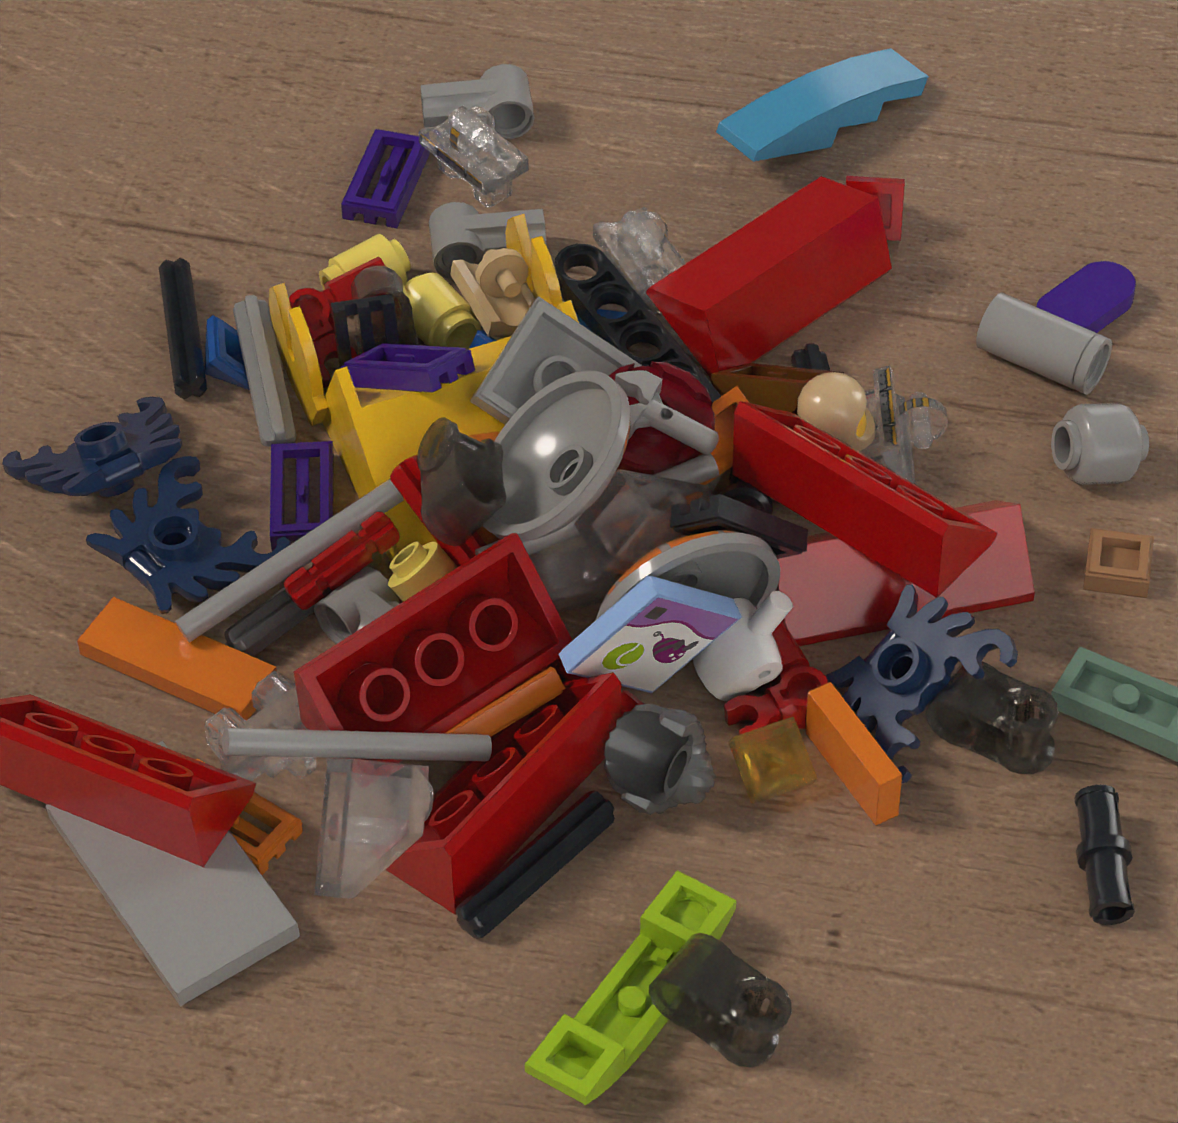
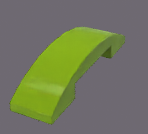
M677 870L641 915L640 934L576 1016L572 1018L563 1014L526 1061L525 1072L584 1105L598 1098L634 1064L673 1015L717 946L736 910L737 900Z

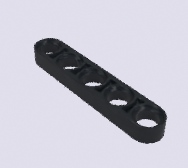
M573 244L559 251L555 258V271L562 299L565 302L571 300L575 312L594 334L642 366H650L651 361L665 362L690 372L707 389L712 403L721 397L715 387L600 249L589 244ZM586 266L592 268L596 275L586 280H575L570 278L566 271L572 267ZM617 304L623 306L628 312L622 317L609 319L602 317L596 311L603 305ZM642 342L653 344L660 351L652 357L639 358L632 355L628 348Z

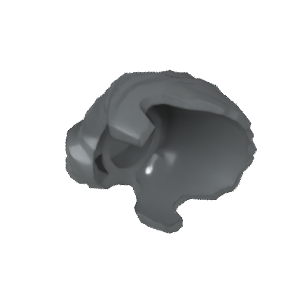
M654 704L636 705L631 711L624 712L617 719L616 727L610 731L609 738L605 742L604 757L606 760L604 768L609 783L615 791L622 795L621 799L640 813L652 815L655 812L658 814L664 813L668 808L677 807L678 804L685 805L691 802L700 804L705 799V793L710 792L711 787H714L716 775L711 765V757L706 750V736L700 721L697 720L694 714L688 713L685 710L668 709Z

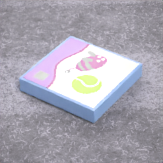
M647 575L563 648L559 653V657L566 673L588 678L614 672L620 680L621 686L653 693L709 646L718 636L741 619L742 616L733 598Z

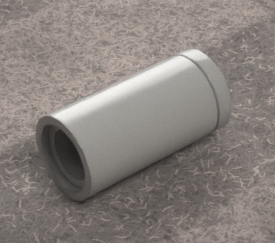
M999 293L989 304L980 322L976 337L978 348L1085 395L1091 393L1100 381L1112 351V340L1005 293Z

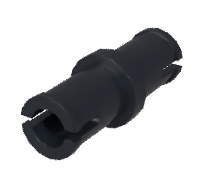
M1091 785L1079 790L1074 798L1078 810L1082 841L1076 849L1077 863L1079 868L1086 872L1090 918L1093 917L1094 922L1103 925L1120 924L1133 917L1135 912L1134 904L1131 900L1127 866L1133 858L1129 840L1122 835L1118 792L1115 793V788L1108 785Z

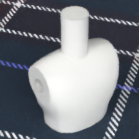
M772 591L758 609L745 598H734L742 618L693 658L699 678L707 690L717 699L728 702L732 698L745 695L747 692L769 683L781 673L782 659L772 632L793 607L792 601L786 594L780 591Z

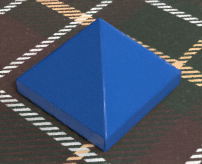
M212 315L207 319L205 375L250 390L237 330L220 318Z

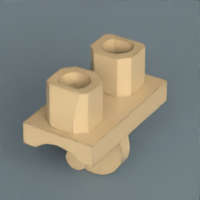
M509 248L490 249L485 252L479 264H470L463 259L452 260L450 275L462 293L463 298L469 303L471 310L488 337L500 340L512 336L535 301V297L525 283L528 276V265L521 254Z

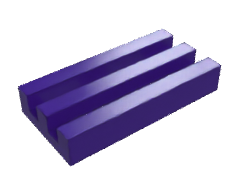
M375 129L341 203L342 219L354 221L356 214L359 213L364 214V223L375 225L378 217L386 218V227L398 228L430 155V149L421 142L420 136ZM387 145L394 146L388 161L383 166L380 179L371 199L364 198ZM409 149H412L404 165V168L400 174L397 184L393 190V193L389 199V202H386V199L390 193V190L394 184V181L398 175V172L402 166L406 154Z
M381 344L344 362L345 365L341 366V368L348 367L355 388L435 392L441 388L440 383L450 384L458 380L457 374L468 375L475 371L471 350L466 348Z
M333 441L271 444L270 542L271 550L273 551L277 546V539L286 537L290 542L297 541L334 516ZM310 457H320V522L309 523ZM286 458H296V524H284Z

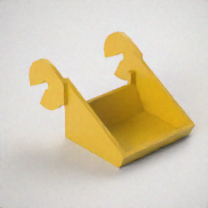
M525 214L508 219L505 231L506 248L519 252L528 265V276L525 283L535 299L538 296L579 323L571 300L562 301L557 274L543 237L539 236L530 240ZM285 283L269 288L271 321L277 346L291 386L310 425L323 423L359 499L389 480L393 469L405 459L414 455L421 457L439 481L433 451V444L436 440L496 431L500 433L505 424L470 402L511 336L467 349L471 350L475 371L468 375L457 374L458 380L450 384L440 383L441 388L435 392L355 388L348 367H343L335 370L327 392L324 395L317 354L300 306L291 308ZM405 499L384 513L394 523L400 536L398 543L386 551L390 563L401 550L413 542L418 541L422 546L429 542H437ZM607 522L572 538L607 528L611 525Z

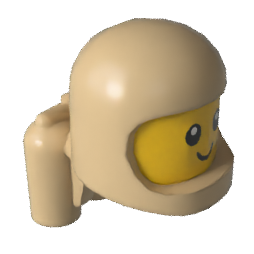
M828 372L815 376L803 387L798 397V416L857 451L865 449L875 439V423L873 416L866 408L867 399L865 391L854 378L843 373Z

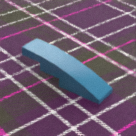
M891 48L851 57L809 72L764 94L720 121L716 132L753 162L831 148L839 128L877 121L884 102L921 96L929 76Z

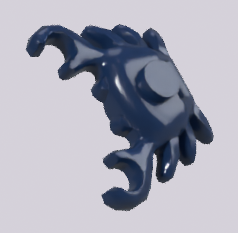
M144 397L136 401L140 412L122 413L117 416L119 423L104 422L82 430L75 436V443L69 445L63 453H53L51 447L46 445L39 448V452L35 456L22 460L20 452L13 451L3 458L2 465L5 473L14 479L27 480L29 483L43 487L44 490L52 493H61L68 496H87L98 492L102 497H112L130 490L134 486V478L143 475L152 467L167 462L182 447V439L178 438L180 428L179 425H173L172 416L170 413H167L165 402L162 398Z
M183 456L172 459L162 467L158 477L159 497L153 507H148V491L145 488H138L134 491L132 506L135 522H131L122 510L113 509L110 511V519L115 533L121 539L98 533L87 535L86 538L87 545L123 566L152 593L161 614H168L172 609V594L178 593L190 602H204L208 598L207 589L221 591L241 578L240 574L236 571L248 573L290 545V540L282 537L277 539V546L272 552L260 554L254 551L258 545L255 531H248L231 546L222 547V533L220 529L206 527L199 520L197 509H181L183 506L199 500L203 495L201 483L181 484L177 482L182 477H194L200 470V461L197 457Z
M913 584L906 585L902 591L898 605L887 623L891 630L865 659L857 656L840 669L826 675L828 683L831 682L836 689L849 687L842 697L854 713L858 710V718L870 733H872L877 724L875 740L892 762L894 755L903 747H909L912 750L920 747L918 737L902 727V723L912 716L923 712L939 696L940 692L949 683L957 662H961L966 671L974 678L981 679L985 675L982 660L989 651L1000 649L999 661L1010 668L1017 663L1018 656L1014 640L999 629H985L956 637L975 624V617L968 612L951 614L941 619L949 604L944 597H937L917 612L918 594ZM904 765L897 767L902 774V783H907L911 779L912 774Z

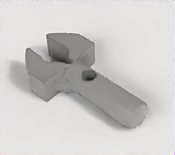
M645 370L626 371L616 374L615 381L624 389L626 395L634 397L639 401L638 404L629 405L630 432L628 439L631 438L637 428L651 426L703 454L708 455L716 448L719 440V435L716 431L663 404L659 395L663 379Z

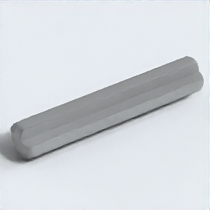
M255 295L245 296L244 301L235 303L233 313L261 444L271 447V444L294 443L297 434L268 303L265 300H257Z

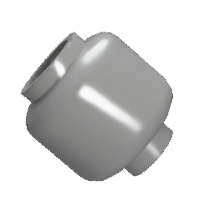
M1080 404L1070 408L1063 419L1055 425L1051 439L1052 456L1057 467L1062 469L1067 477L1077 484H1120L1130 480L1138 470L1140 462L1146 459L1149 451V436L1146 428L1139 424L1134 412L1123 404Z

